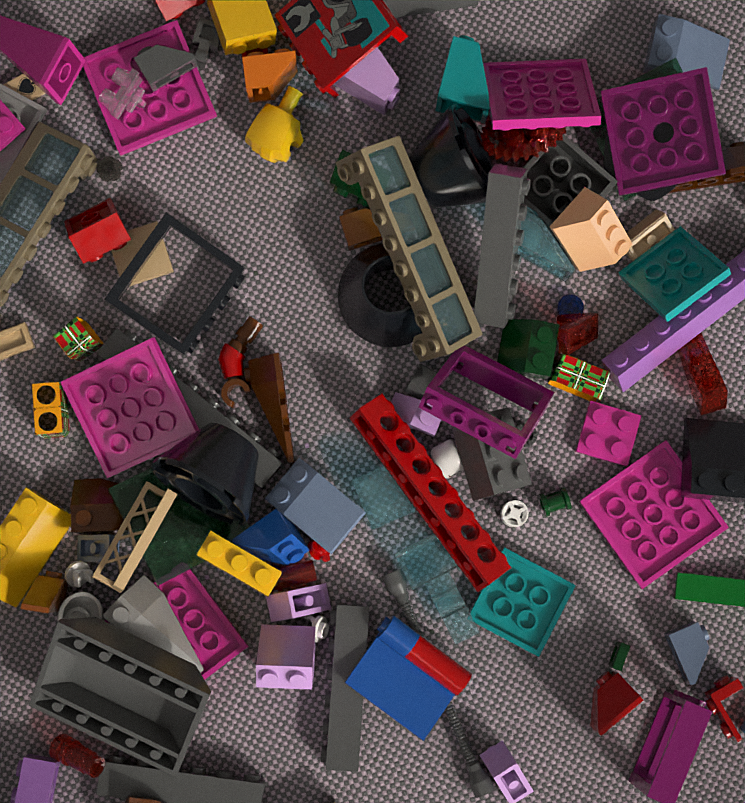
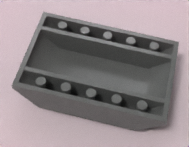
M97 617L60 619L57 622L29 706L176 777L210 697L211 690L195 664Z

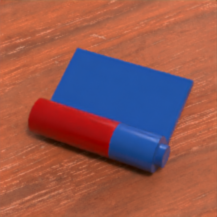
M394 615L390 619L385 617L376 629L379 631L378 635L344 683L424 741L452 698L460 694L472 677V673Z

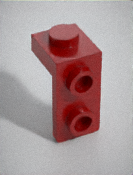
M726 675L714 682L715 687L705 692L708 698L705 702L709 710L713 711L712 714H717L722 723L719 727L727 739L731 738L739 742L742 738L721 701L744 687L738 678H729Z

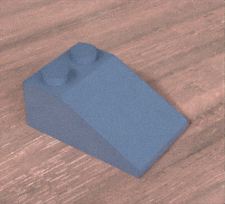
M659 14L653 24L643 73L665 77L707 67L711 88L719 90L730 39L687 20Z
M300 457L265 498L330 554L336 550L366 514L365 511Z

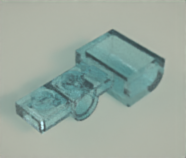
M435 534L394 554L412 590L425 584L455 645L480 633L449 571L459 566Z

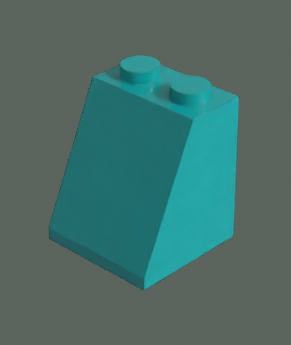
M453 36L435 111L444 113L449 106L457 104V107H455L457 110L462 107L473 121L485 124L490 109V98L480 44L469 36Z

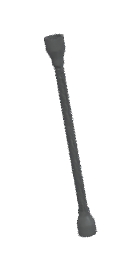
M400 568L382 576L387 590L395 597L397 603L401 605L400 607L404 611L403 614L406 621H408V626L424 637L421 628H419V622L415 618L416 615L412 612V606H410L407 580L402 569ZM450 702L444 710L446 711L445 714L449 717L448 720L451 727H453V733H455L457 742L460 743L459 746H461L460 749L463 756H465L464 758L467 759L470 787L475 798L482 797L494 791V785L490 776L482 769L479 761L475 760V754L471 750L470 744H468L469 741L466 734H464L465 731H463L464 728L460 724L461 721L457 718L458 715L455 708H453V703Z

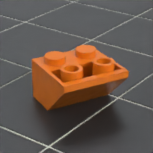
M278 49L271 54L252 52L248 56L242 57L249 103L276 100L298 72L295 51Z

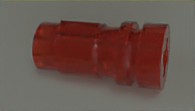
M313 560L300 561L277 568V565L272 566L281 571L282 574L270 594H273L274 590L281 592L283 588L290 587L291 590L305 587L308 582L316 581L317 577Z
M59 734L50 745L49 754L52 759L65 766L70 765L82 774L96 778L104 770V758L67 734Z

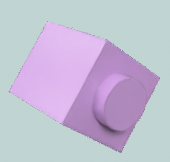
M395 392L391 403L400 418L410 428L434 437L441 419L418 408L421 402L420 399Z
M326 583L271 594L269 597L266 596L271 622L331 610Z
M503 741L489 747L480 754L481 759L509 803H516L534 792Z

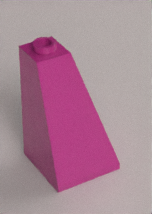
M0 16V53L54 102L62 105L86 61L69 38Z

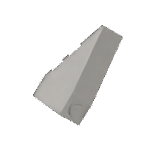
M145 575L124 592L102 615L110 624L195 664L200 673L204 670L190 641L180 626L179 620L171 609L165 594Z

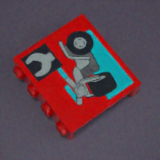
M291 0L274 15L280 23L277 26L284 37L290 38L292 41L289 44L291 49L295 51L297 56H302L304 59L302 65L310 75L314 74L316 77L314 83L323 94L328 92L334 98L339 94L333 84L392 35L401 43L409 37L383 0Z

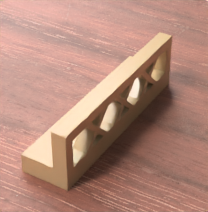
M146 481L92 578L120 593L124 590L177 494L169 489L165 492ZM148 490L162 497L157 507L146 509L143 498ZM141 504L142 511L136 512L138 506ZM154 511L152 517L149 520L147 513ZM143 514L146 522L145 529L133 533L130 520L132 517ZM127 527L129 534L122 536ZM141 535L137 543H135L134 537ZM130 538L133 547L131 554L119 557L116 547L118 541ZM114 551L115 558L108 560ZM127 559V561L125 562V564H124V566H123V568H122V565H121V561H120V560ZM117 562L120 573L115 582L100 574L106 564Z

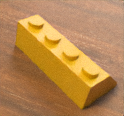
M27 487L0 525V600L15 608L18 607L37 575H39L71 527V514L34 489Z

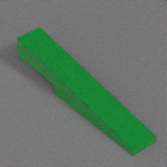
M676 572L674 599L745 607V580Z

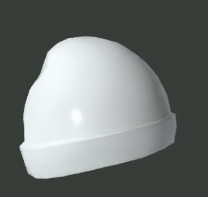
M77 592L68 596L63 601L58 611L57 620L97 617L102 620L103 607L93 594Z

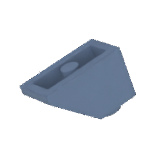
M692 621L664 633L681 675L688 685L696 684L709 650L707 640L710 639L704 625H699L698 622Z

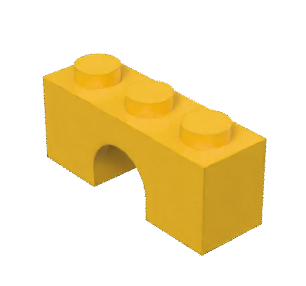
M210 531L197 553V556L234 576L269 597L282 574L278 569Z

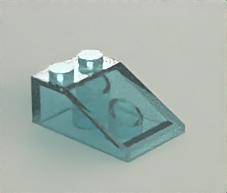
M527 207L525 221H521V230H524V240L522 246L518 247V255L566 282L575 268L544 222L537 217L538 214Z
M385 466L351 480L372 530L417 511ZM429 488L430 492L435 495L434 491Z

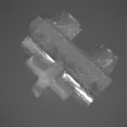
M118 67L112 76V81L121 86L117 94L105 88L99 96L98 100L116 119H119L124 109L132 113L136 106L142 109L146 106V102L141 99L145 90L139 87L142 78L139 76L140 73L133 68L129 72Z

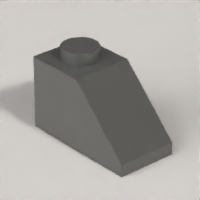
M155 45L152 48L151 46L145 47L138 52V56L134 57L138 68L153 92L198 66L193 53Z

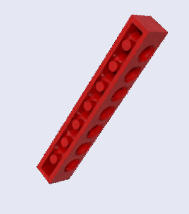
M383 393L360 407L349 418L477 592L490 585L512 568L507 562L506 556L497 549L489 533L480 526L475 519L474 513L466 507L460 499L457 490L449 484L443 476L440 467L434 464L428 456L425 447L417 441L411 433L408 424L400 418L393 404L385 398ZM381 423L384 424L387 429L383 428L381 426ZM396 444H398L403 451H401ZM429 488L434 491L435 495L430 492ZM445 509L449 511L451 517L447 515ZM461 531L466 534L467 538L462 535ZM477 553H479L482 556L483 560L479 558Z

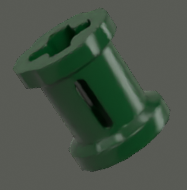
M564 486L560 487V491L547 495L539 494V501L545 517L550 516L551 512L564 508L567 510L572 509L569 495Z

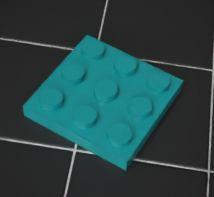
M681 226L618 272L621 280L667 322L731 275L730 269L726 264Z
M504 547L501 552L506 556L507 562L512 568L481 590L467 619L539 657L576 585Z

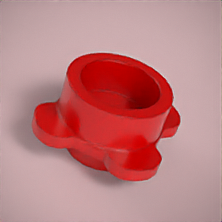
M309 541V553L314 559H322L324 562L330 561L329 552L316 541Z

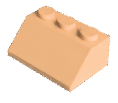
M586 187L550 225L552 232L576 270L580 272L616 264L633 245L609 201Z

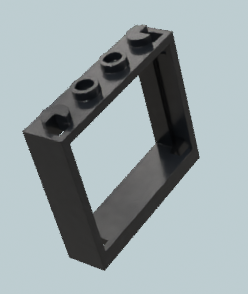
M165 213L104 300L184 356L187 352L192 354L198 346L200 340L197 337L201 331L208 332L216 319L212 316L216 310L220 309L222 311L231 299L227 294L232 287L239 288L246 277L242 274L245 267L174 217ZM171 227L233 270L183 343H180L120 301Z

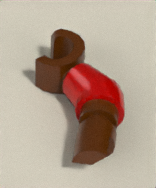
M251 316L236 331L237 337L235 339L232 338L228 344L225 343L218 358L223 377L228 379L222 387L221 396L223 401L233 409H235L236 405L230 399V392L233 388L242 387L245 393L252 392L248 384L241 380V377L244 376L243 360L245 359L244 354L248 349L246 345L248 343L252 344L263 328V325Z

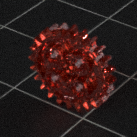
M491 120L485 121L486 126L481 128L483 133L480 135L484 149L488 151L489 156L494 155L496 160L503 157L505 162L512 157L514 162H517L520 157H524L525 161L528 160L529 155H534L537 158L540 151L548 153L547 147H556V141H562V135L567 132L566 127L524 128L526 136L530 139V141H527L522 128L506 131L493 130Z

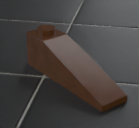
M745 142L733 143L730 145V148L722 151L726 174L678 184L668 194L745 182Z
M273 353L248 360L249 367L244 368L246 383H251L252 389L289 464H294L295 459L281 357L279 353Z
M102 478L74 480L70 504L71 532L118 531L140 494L141 489ZM148 491L143 498L146 509L157 507L162 497ZM174 499L158 529L183 528L181 500ZM141 504L138 506L136 512L142 511ZM154 511L147 513L149 520L152 517ZM143 514L132 517L130 520L132 530L145 529L146 522Z

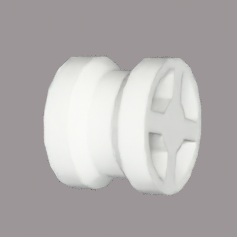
M518 500L507 502L500 511L501 520L509 527L523 525L528 519L529 514L526 505Z

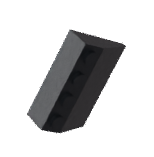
M684 418L681 497L745 503V423Z

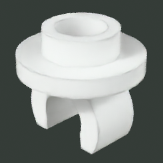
M75 561L67 567L65 579L70 586L79 588L87 581L94 583L92 578L93 571L90 570L87 563Z
M305 615L304 619L312 622V626L316 627L315 642L318 643L326 638L329 631L326 617L320 615L315 618L311 615Z

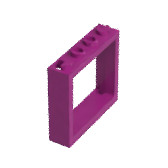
M464 345L451 354L429 383L418 408L516 459L545 413L555 392ZM453 370L531 411L532 414L520 431L441 389V385Z
M674 690L673 694L664 692L629 778V782L647 797L661 803H676L713 712L705 708L706 702L678 690Z

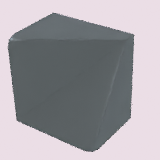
M420 364L406 393L422 400L427 386L438 372Z

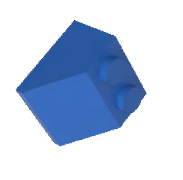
M277 509L232 539L236 546L260 560L282 565H289L300 561L304 554L310 550L295 525Z

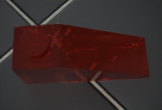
M699 333L681 347L678 353L693 399L700 414L704 415L726 408L728 389L702 333Z

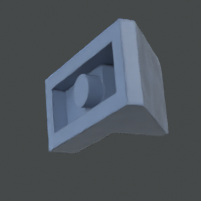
M78 535L77 561L101 562L115 535ZM118 541V543H117V545H116L118 554H119L120 541ZM114 551L108 560L115 558Z

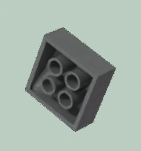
M557 130L524 167L527 169L526 179H530V189L528 195H524V204L527 205V213L559 243L550 225L584 187L605 198L618 181L561 131Z

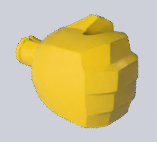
M291 86L287 87L288 89L278 106L266 103L262 107L245 136V142L252 150L258 153L260 157L272 163L278 161L287 162L291 156L290 146L299 148L303 143L300 121L292 115L303 94Z

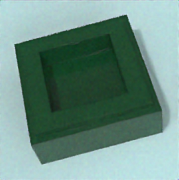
M619 641L616 642L608 663L609 667L622 671L631 646Z

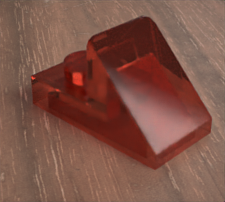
M598 313L563 314L557 316V324H560L557 337L559 353L569 355L598 338Z

